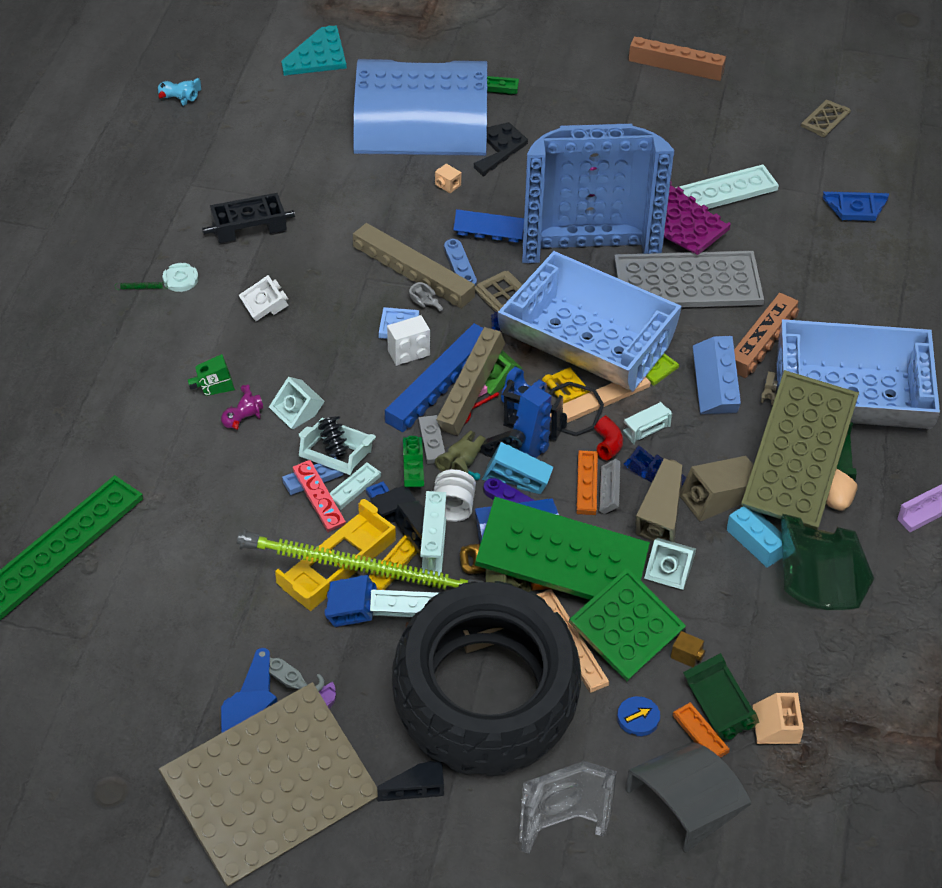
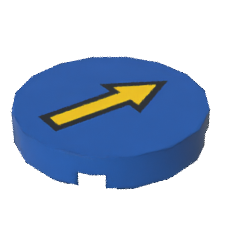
M635 696L627 698L621 703L618 708L617 721L626 733L642 737L650 735L657 729L660 722V711L652 700Z

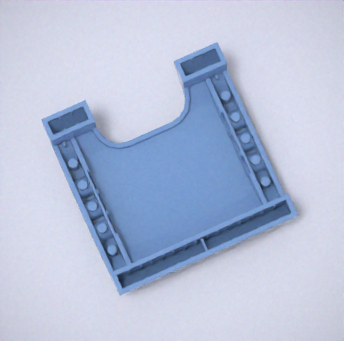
M358 59L354 97V153L486 156L487 61L405 63L388 59Z

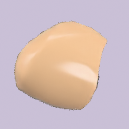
M836 469L826 504L838 511L847 509L854 500L857 483L848 475Z

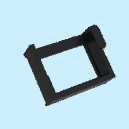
M509 379L507 380V387L502 393L504 396L503 426L513 428L519 418L516 416L517 412H514V403L519 404L521 396L514 394V381ZM559 395L555 404L552 405L550 411L549 439L554 441L557 440L562 429L567 427V414L563 413V396Z

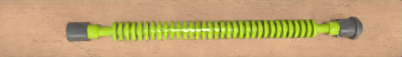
M244 529L243 533L239 532L237 539L240 549L277 550V555H280V551H282V556H285L287 552V557H290L292 553V558H295L297 554V559H301L302 555L303 560H306V557H308L310 562L311 558H314L313 562L315 563L319 559L318 563L320 564L324 560V565L329 561V566H332V562H335L334 567H337V563H339V568H342L344 564V569H347L349 565V570H352L354 566V571H358V568H360V572L363 573V569H365V573L368 574V570H371L370 574L372 575L376 571L375 575L377 576L381 572V577L386 573V578H389V574H391V579H394V575H396V580H399L401 576V581H404L406 577V582H409L411 578V583H415V580H417L416 584H420V581H422V585L425 586V582H427L429 587L432 583L434 588L438 584V589L443 585V590L446 589V586L456 588L462 583L484 582L469 578L468 580L448 578L449 574L446 573L445 577H443V573L440 572L438 576V572L435 571L433 575L432 570L427 574L428 569H425L424 573H422L423 568H420L419 572H417L418 567H414V571H412V566H409L408 570L407 565H404V568H402V564L396 567L397 563L391 566L392 562L390 561L386 565L387 561L385 560L381 564L380 559L376 563L375 558H373V562H370L371 557H368V560L365 561L366 556H363L362 560H360L361 555H358L356 559V554H353L351 558L350 553H347L346 557L345 552L339 555L340 551L338 550L336 554H334L335 550L333 549L329 553L330 549L328 548L324 552L323 547L319 551V546H316V550H313L314 545H311V548L308 549L309 544H306L305 548H303L304 543H301L299 547V542H295L294 546L293 541H290V544H288V540L282 543L283 539L281 538L279 542L270 541L266 537H261L260 534L248 532L247 529Z

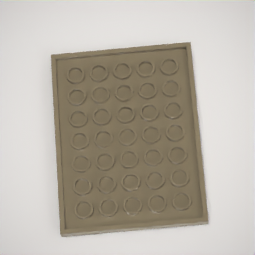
M313 682L169 762L158 770L226 888L378 798L377 786Z

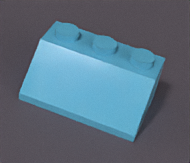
M743 506L729 515L727 531L767 568L797 548L796 545L757 511Z

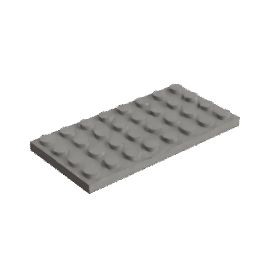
M754 251L701 252L699 255L693 252L614 255L618 279L681 305V307L764 304Z

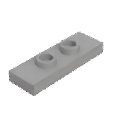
M437 415L418 417L427 464L435 463L438 455L445 453L440 426L436 420Z
M617 459L601 466L600 512L603 514L619 507L620 461Z

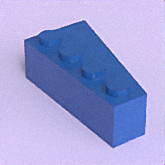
M532 385L520 397L516 414L519 418L514 424L513 429L523 432L526 437L522 447L517 450L537 458L541 453H545L549 447L552 395Z

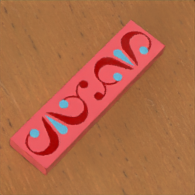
M311 460L293 466L292 470L326 531L330 532L344 526L346 521Z

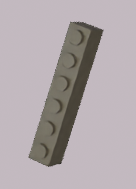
M487 327L483 328L436 419L441 431L459 435L505 345L501 331Z

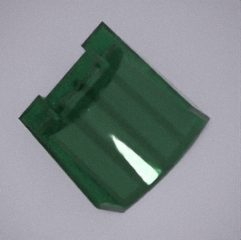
M782 514L784 590L796 600L815 608L825 610L859 608L874 581V576L856 531L837 527L835 533L819 529L815 530L804 526L802 519L799 517Z

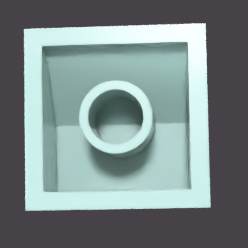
M288 377L269 408L291 429H295L315 417L325 401L303 380Z
M656 538L644 579L683 590L692 567L696 548Z

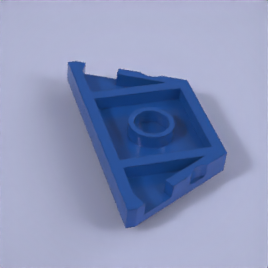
M823 191L822 197L841 220L876 221L888 201L889 193Z

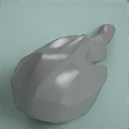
M417 282L411 286L409 294L413 302L422 307L428 305L437 307L439 311L443 310L438 300L432 298L435 295V291L430 286L422 282Z

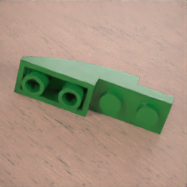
M403 437L404 487L424 486L422 437Z

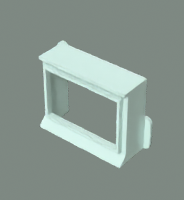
M317 422L313 427H306L299 433L301 438L300 457L351 475L353 468L368 453H371L372 442L376 438L373 434H366L342 425L338 431H345V433L340 437L347 438L343 445H349V448L354 450L349 456V462L345 463L310 450L321 438H327L320 436V433L324 431L318 429L321 423Z

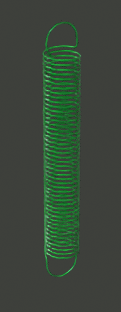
M164 282L139 283L138 286L135 283H129V285L120 283V289H163Z

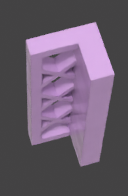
M942 484L901 505L897 520L909 532L942 516Z

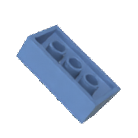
M714 336L693 345L700 414L737 413L741 401L733 336Z

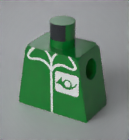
M223 354L195 367L197 376L187 379L191 390L202 387L206 396L235 390Z

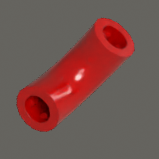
M605 415L596 423L594 430L604 439V441L597 445L598 455L603 460H610L622 449L623 436L620 428Z

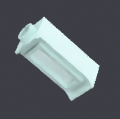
M660 402L624 419V423L628 428L624 429L623 433L635 444L638 439L640 440L667 426L670 427L672 413L669 408H666Z

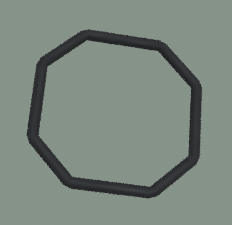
M566 382L552 388L549 394L552 395L554 391L570 385L593 392L600 404L592 426L578 432L562 429L561 431L573 436H579L594 429L604 408V403L594 388Z

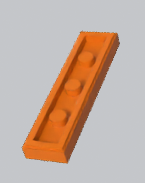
M578 451L576 514L596 515L597 451Z

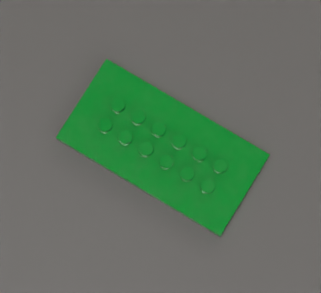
M495 497L474 565L591 600L627 567L641 580L650 542Z

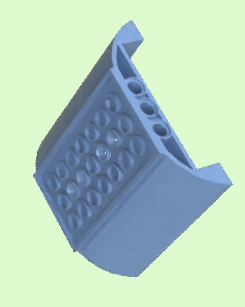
M632 124L560 126L559 129L541 136L533 143L527 153L522 263H540L541 248L641 245L643 254L662 253L674 149L657 134L635 127ZM593 153L599 154L596 157H591ZM592 167H596V168H597L596 170H593V171H592V170H589V169L592 168ZM589 194L595 195L593 197H587ZM589 207L594 208L593 210H586Z

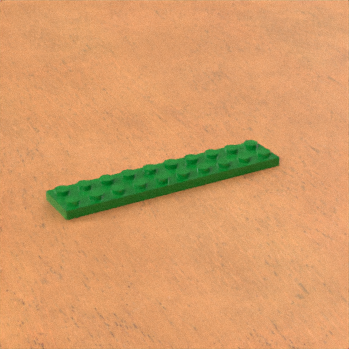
M114 475L0 570V620L142 501L143 494Z

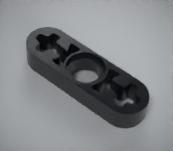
M513 429L485 439L480 447L481 452L487 457H492L500 442L519 449L525 442L526 437L523 432Z

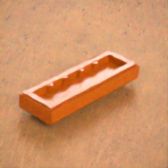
M691 702L673 712V717L695 743L707 747L720 758L729 753L730 749Z

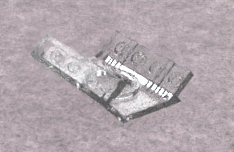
M581 761L524 782L519 828L521 830L519 842H522L521 851L530 854L537 834L542 828L573 817H583L597 822L595 834L604 837L611 818L617 771L587 761Z

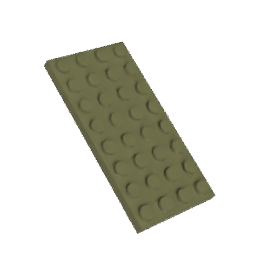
M784 370L741 507L744 506L750 510L818 530L859 392Z

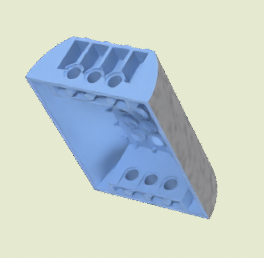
M553 251L498 311V324L503 333L634 391L668 349L679 320L681 305Z
M782 319L776 362L777 391L783 372L786 370L859 392L850 422L926 429L934 427L940 409L931 330Z

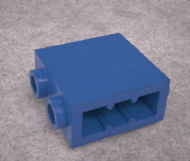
M368 575L330 582L329 591L327 592L328 602L325 608L326 618L334 627L371 621L373 612L370 611L371 590H377L376 584L372 582Z

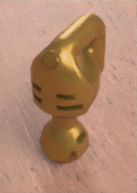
M470 544L461 548V567L467 574L485 573V568L474 565L480 544ZM468 555L473 558L472 566H469Z

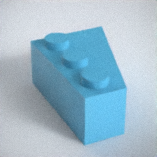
M501 442L489 461L482 480L486 481L496 478L504 483L517 485V489L541 494L549 481L553 466Z

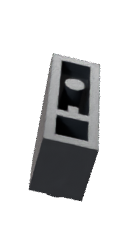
M419 501L400 503L397 505L394 520L418 553L421 554L425 508Z
M427 761L419 763L377 786L378 802L444 796L442 762Z

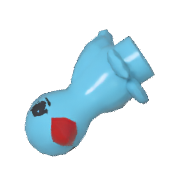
M196 78L194 81H183L179 84L164 81L158 85L159 99L177 97L181 100L183 106L187 105L188 100L194 101L197 98L198 91L201 90V80Z

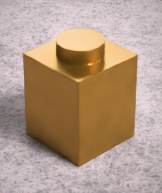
M681 631L672 647L671 658L690 667H695L697 661L701 662L704 657V640Z

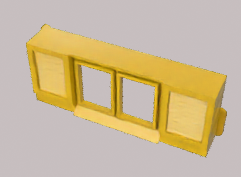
M362 499L358 503L359 514L319 545V551H321L322 547L324 552H326L327 548L331 550L345 539L360 550L355 558L357 559V556L361 555L360 560H362L363 556H366L365 561H367L368 557H371V559L377 557L396 541V527L377 513L378 508L368 500ZM306 557V560L302 559L285 574L277 569L275 571L276 583L309 611H312L327 598L330 582L350 578L356 573L354 571L355 567L353 566V569L349 570L350 566L348 565L347 569H344L345 565L343 564L342 568L337 570L328 579H325L311 568L315 563L313 562L314 558H311L310 562L308 557Z

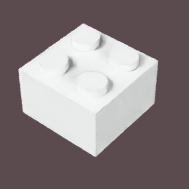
M421 315L387 325L388 352L396 366L430 355V329Z

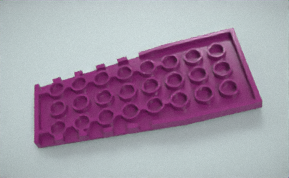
M592 167V168H590L589 170H592V171H593V170H596L597 168H596V167ZM670 181L664 237L699 255L729 231L731 223L728 222L726 224L721 221L720 215L710 213L707 206L697 204L696 198L686 196L683 189L679 186L677 188L673 187Z

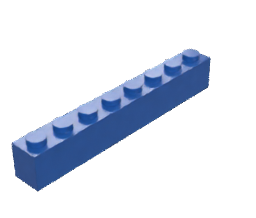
M475 323L468 328L385 409V423L401 432H404L408 427H412L415 420L423 416L426 410L431 405H434L437 399L442 394H445L448 388L456 382L483 328Z

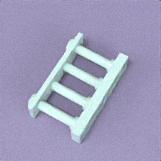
M426 491L420 557H423L422 573H424L425 569H428L427 574H429L430 570L433 571V575L437 571L438 576L442 572L446 531V492Z
M371 590L370 611L373 612V616L413 617L424 608L428 600L438 593Z

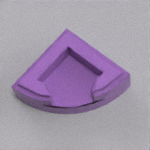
M333 682L327 684L319 691L329 709L336 699V690Z

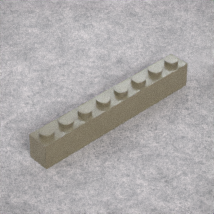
M365 223L353 233V247L366 253L371 258L392 268L411 281L427 284L435 291L437 296L444 298L451 304L462 309L475 297L474 283L370 224Z

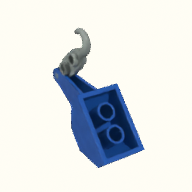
M260 648L256 650L241 691L236 692L231 698H227L221 706V732H225L277 702V697L270 692V675L289 688L301 689L308 685L301 673L284 660L271 658L268 649ZM317 674L319 683L315 687L319 692L324 687V679L320 674Z

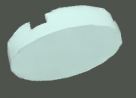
M187 263L172 264L169 266V269H165L162 276L164 285L169 290L176 292L190 290L198 283L199 278L197 269Z

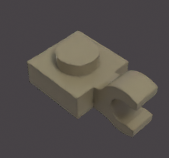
M768 371L765 389L761 395V403H764V400L767 398L771 400V405L774 403L776 395L773 392H776L778 381L774 380L776 374L774 372Z

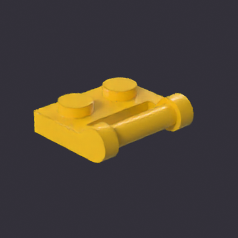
M570 367L553 375L547 374L542 379L550 389L556 387V383L561 385L566 382L586 386ZM570 385L562 388L566 394L561 389L553 392L557 397L559 395L563 396V404L590 393V391Z

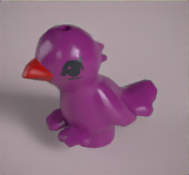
M248 384L242 385L240 388L244 395L237 407L231 406L222 413L221 422L225 427L238 430L239 423L243 418L256 415L258 419L261 418L260 410L263 409L261 397L259 394L253 396Z

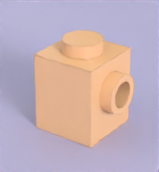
M445 164L435 171V185L448 193H452L461 186L462 172Z

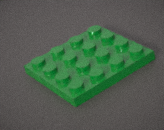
M628 567L568 621L626 681L631 679L686 627Z

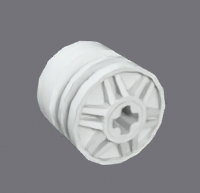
M445 470L435 478L434 492H446V521H463L472 514L476 482L471 475L461 470Z

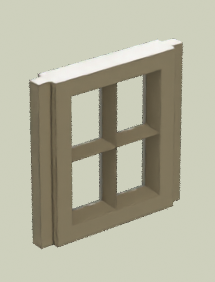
M503 271L476 284L475 292L498 314V311L505 304L502 305L496 298L504 295L509 300L511 297L507 293L512 290L517 292L522 284L509 271ZM503 280L510 285V287L504 290L497 284ZM494 285L500 292L492 295L486 288Z

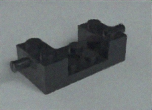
M278 193L210 205L212 226L202 227L203 235L214 233L219 243L236 240L235 230L263 224H267L269 233L286 231V219L295 217L294 210L284 212Z

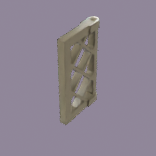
M826 99L801 123V127L817 133L821 137H826L851 110L848 107ZM834 112L833 116L826 115V113ZM823 120L826 121L825 124H818V122H817V121H823Z

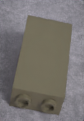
M741 456L692 466L681 488L680 497L697 519L704 521L741 505L754 465L747 456Z
M663 459L636 515V535L651 541L660 538L675 542L682 486V464L675 460Z

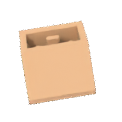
M775 693L752 705V709L755 710L759 719V723L755 726L757 744H800L804 728L798 693Z

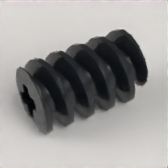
M340 416L318 421V423H321L318 429L324 430L320 433V436L327 437L322 441L323 444L328 445L325 451L331 452L327 456L332 458L348 454L345 453V450L349 448V445H343L347 438L340 437L345 431H338L342 424L336 423Z

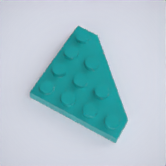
M337 25L321 27L281 61L284 76L347 69Z

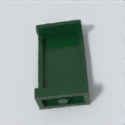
M721 653L683 672L689 687L713 729L723 741L731 740L738 733L750 730L759 723L755 710L750 706Z

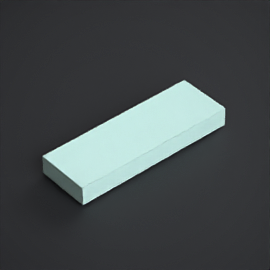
M365 463L330 492L336 506L340 510L343 509L367 487L381 477V472L369 463Z

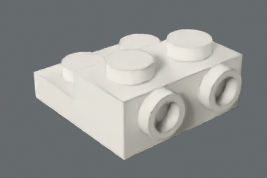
M269 275L239 294V297L255 321L269 312L275 315L288 306L286 302L288 297L283 290L279 291L281 286L276 279L272 281Z

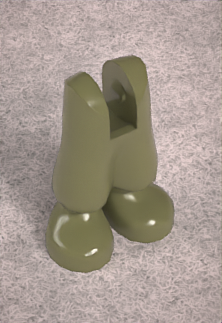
M469 431L462 439L451 445L446 453L438 455L435 459L436 467L442 472L451 468L468 473L467 466L474 462L486 438L479 435L472 442L475 432Z

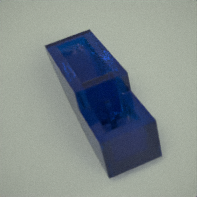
M638 445L624 462V465L644 479L653 482L663 458L658 454L653 457ZM682 474V485L684 484V482H685V480H686V478H687V477H685L683 474Z

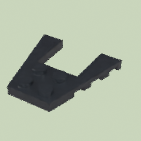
M509 122L487 127L486 142L497 153L475 162L474 169L483 177L486 176V172L490 169L494 170L498 163L506 161L509 155L515 154L526 146L528 139Z

